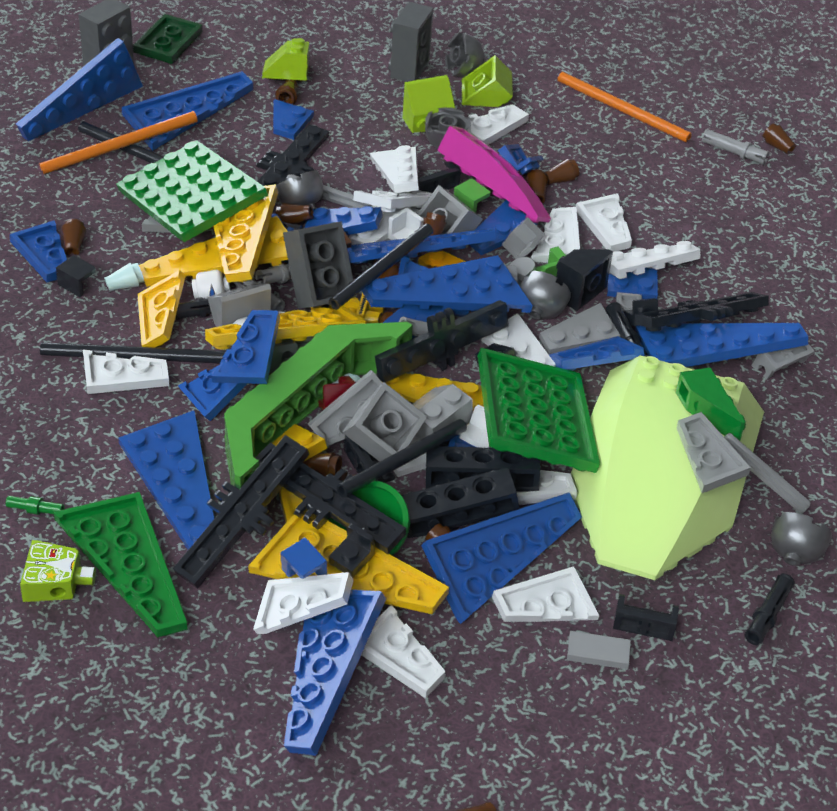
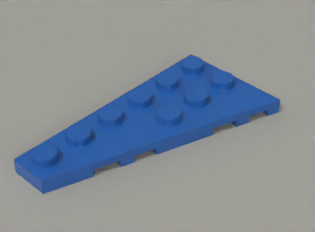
M119 38L113 41L18 121L16 126L22 137L27 141H31L143 87L124 41Z
M243 71L121 107L122 115L136 131L192 111L196 113L198 122L144 140L153 151L252 91L253 82Z
M490 228L430 235L405 255V257H417L418 252H438L450 247L451 249H463L469 244H476L477 247L491 245L490 241L496 240L495 230ZM405 239L353 244L352 247L347 248L349 261L353 264L368 262V260H380Z
M498 255L375 279L362 290L371 307L402 308L405 304L419 305V309H429L430 305L442 306L443 310L451 308L452 310L476 311L499 300L506 303L507 312L509 308L521 309L522 313H531L533 307Z
M681 323L680 327L663 326L660 331H647L644 326H635V331L641 337V344L648 353L647 356H652L660 361L671 364L679 363L685 367L808 345V335L800 323Z
M194 410L118 438L121 448L187 550L214 520L213 509L206 504L211 498Z
M570 492L426 540L421 546L437 580L449 586V594L446 596V599L455 618L461 624L492 597L494 590L505 586V584L580 520L582 516Z
M351 590L347 605L304 620L303 631L299 633L294 673L297 676L296 684L292 686L291 690L293 706L292 711L288 713L284 746L290 753L317 755L386 601L382 591Z

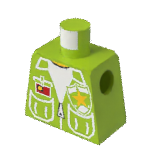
M32 540L20 583L23 602L73 599L76 584L94 585L96 568L81 566L79 551L75 548Z

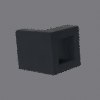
M75 255L56 267L58 285L78 297L84 295L82 282L96 272L95 266Z

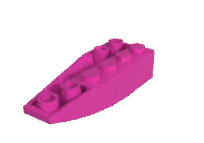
M449 126L437 151L444 155V160L447 162L451 161L454 165L460 166L462 173L477 178L476 182L483 187L491 188L493 195L509 201L511 208L526 213L525 217H528L532 222L537 224L539 221L550 222L551 217L540 199L508 161L465 129Z

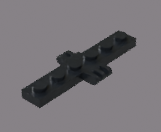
M309 124L282 154L269 150L256 164L258 168L267 170L257 182L263 186L277 185L285 181L288 175L300 177V174L313 171L314 169L308 166L306 162L329 137V131Z
M749 292L707 301H682L676 307L635 314V324L646 327L647 331H660L663 326L680 327L683 322L700 323L701 319L713 321L739 315L740 311L756 312L759 307L769 306V296Z
M499 300L456 320L451 308H447L443 312L440 311L435 316L427 317V333L375 356L378 378L381 382L386 383L431 361L437 364V367L442 371L447 369V364L450 367L455 366V356L458 355V349L509 326L506 303Z
M285 435L240 489L225 481L222 487L225 491L229 492L228 495L217 490L214 496L221 503L218 504L213 499L206 503L218 515L172 568L174 572L198 589L245 532L251 535L255 531L264 536L267 530L260 523L263 522L269 527L274 524V521L267 516L269 510L266 506L310 455L308 449Z
M269 443L255 457V459L259 460V466L276 447L274 444ZM302 463L283 486V488L303 500L296 507L294 515L299 518L304 515L303 520L308 524L313 521L312 526L316 529H320L330 518L346 528L352 523L359 528L368 530L374 537V546L386 554H389L406 535V528L362 501L353 493L346 497H341L338 494L337 485L353 476L350 474L347 477L348 472L344 469H340L335 475L328 474L324 477Z

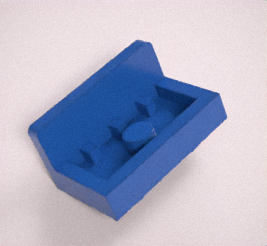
M519 144L505 145L498 150L500 155L522 175L540 168L539 163L544 160L542 156L527 158Z

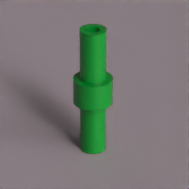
M8 496L6 499V507L23 509L30 514L39 515L40 512L54 514L56 511L65 509L64 504L47 502L40 497L30 496L29 498Z

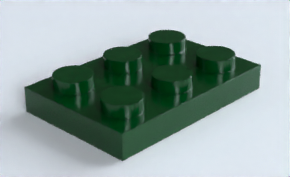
M164 14L133 44V53L172 64L203 32L202 24Z

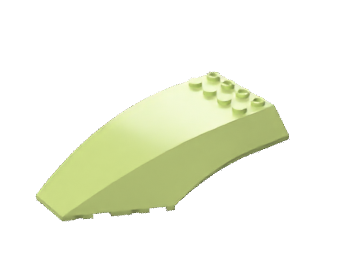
M640 355L610 370L590 417L600 466L596 473L578 471L575 468H572L571 472L577 490V497L574 502L580 510L584 528L588 529L590 534L589 542L595 550V558L600 565L657 580L663 576L665 571L675 568L678 561L684 557H692L701 551L703 546L713 543L716 536L724 531L728 532L733 527L746 477L701 493L677 431L678 420L692 416L691 413L686 411L676 394L680 372L694 369L687 368L679 363L671 364L660 361L652 356L645 357ZM715 375L720 379L728 396H731L739 413L745 418L746 427L743 430L740 442L753 452L764 411L745 383L731 377Z

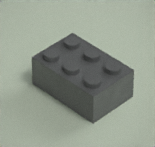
M104 0L78 14L83 67L117 38L124 41L132 62H134L130 6L118 0Z
M408 2L405 8L400 10L396 20L392 21L390 32L393 33L389 45V51L392 54L388 64V70H391L390 78L405 82L418 80L430 62L433 7Z
M342 221L283 232L298 308L329 304L330 298L353 281Z

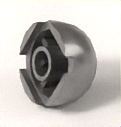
M456 33L448 44V47H451L450 55L446 54L445 65L448 71L451 68L453 70L454 66H460L456 71L453 70L454 74L452 76L466 77L485 62L482 45L474 36L469 34Z
M443 107L439 108V112L432 114L433 111H431L426 116V137L431 145L439 148L449 126L463 128L470 133L471 119L469 116L468 119L464 117V112L461 110Z
M318 170L300 174V177L294 179L292 177L276 185L278 190L277 197L281 204L311 205L314 209V203L319 201L323 195V182Z
M532 271L529 276L526 274L520 288L533 305L531 313L527 314L533 319H551L558 316L565 309L571 298L568 286L563 283L561 287L556 283L557 277L546 272Z
M784 512L781 518L777 515L772 527L771 538L773 548L783 557L784 562L789 565L800 566V564L813 563L825 554L832 537L831 530L822 522L820 527L813 524V518L808 515Z

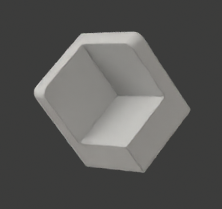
M527 217L512 230L502 245L514 258L525 257L536 247L545 234Z

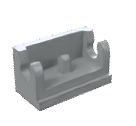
M808 344L806 346L761 353L756 356L751 366L756 370L763 366L766 370L763 377L768 379L772 377L775 371L797 361L800 363L805 362L815 351Z

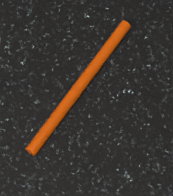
M561 72L558 76L559 82L679 140L687 142V139L689 140L692 136L691 132L565 72Z
M192 111L39 163L43 174L50 173L196 123L198 119L196 113Z

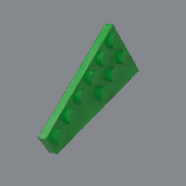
M140 492L54 512L55 521L157 638L187 630L184 612Z

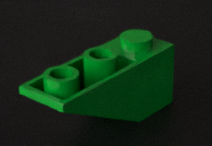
M703 368L680 372L676 394L686 411L692 415L702 412L721 434L725 436L731 433L741 441L743 430L746 427L745 418L739 413L731 396H728L720 379L715 376L712 369Z

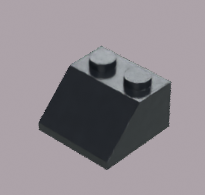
M574 249L559 259L556 265V283L561 287L563 283L566 284L571 292V298L567 306L578 311L607 288L613 251L610 249Z

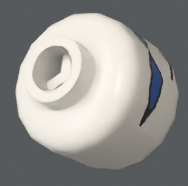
M219 270L199 272L196 275V279L192 280L195 300L199 297L208 299L207 297L230 291V282L227 283L226 277L223 278V274Z

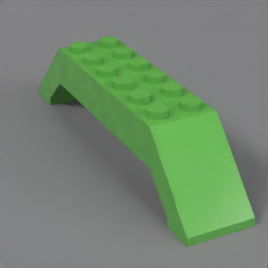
M408 322L329 325L322 332L317 333L304 347H300L291 358L282 362L279 368L268 376L267 384L257 385L252 391H248L234 406H230L224 413L225 451L231 484L240 489L259 467V460L255 459V457L269 443L274 442L292 425H298L318 407V400L323 399V385L332 384L338 380V377L348 373L365 375L372 370L377 374L375 356L412 340L413 325Z

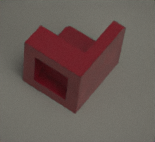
M350 376L338 377L339 383L323 385V399L318 400V406L324 410L356 382Z

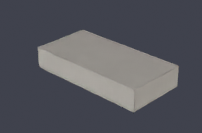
M570 631L567 660L628 670L631 640Z

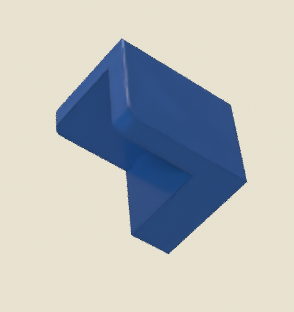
M306 537L280 552L282 570L288 577L297 574L301 579H304L314 572L316 575L327 574L326 559Z

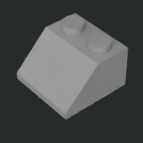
M440 185L437 186L417 213L422 218H426L427 212L446 216L445 222L447 224L442 234L473 231L483 220L455 195Z
M255 283L207 297L216 327L233 324L237 319L247 317L252 310H271L270 284Z
M383 382L357 410L342 433L380 462L408 447L427 416Z
M454 384L433 388L412 404L427 416L415 436L421 440L458 419L464 420L467 425L473 413V399Z

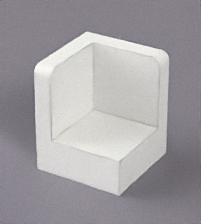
M407 207L389 218L388 238L390 240L408 238L423 226L424 219Z
M477 405L473 410L467 430L461 433L459 438L475 447L492 448L488 444L484 407Z

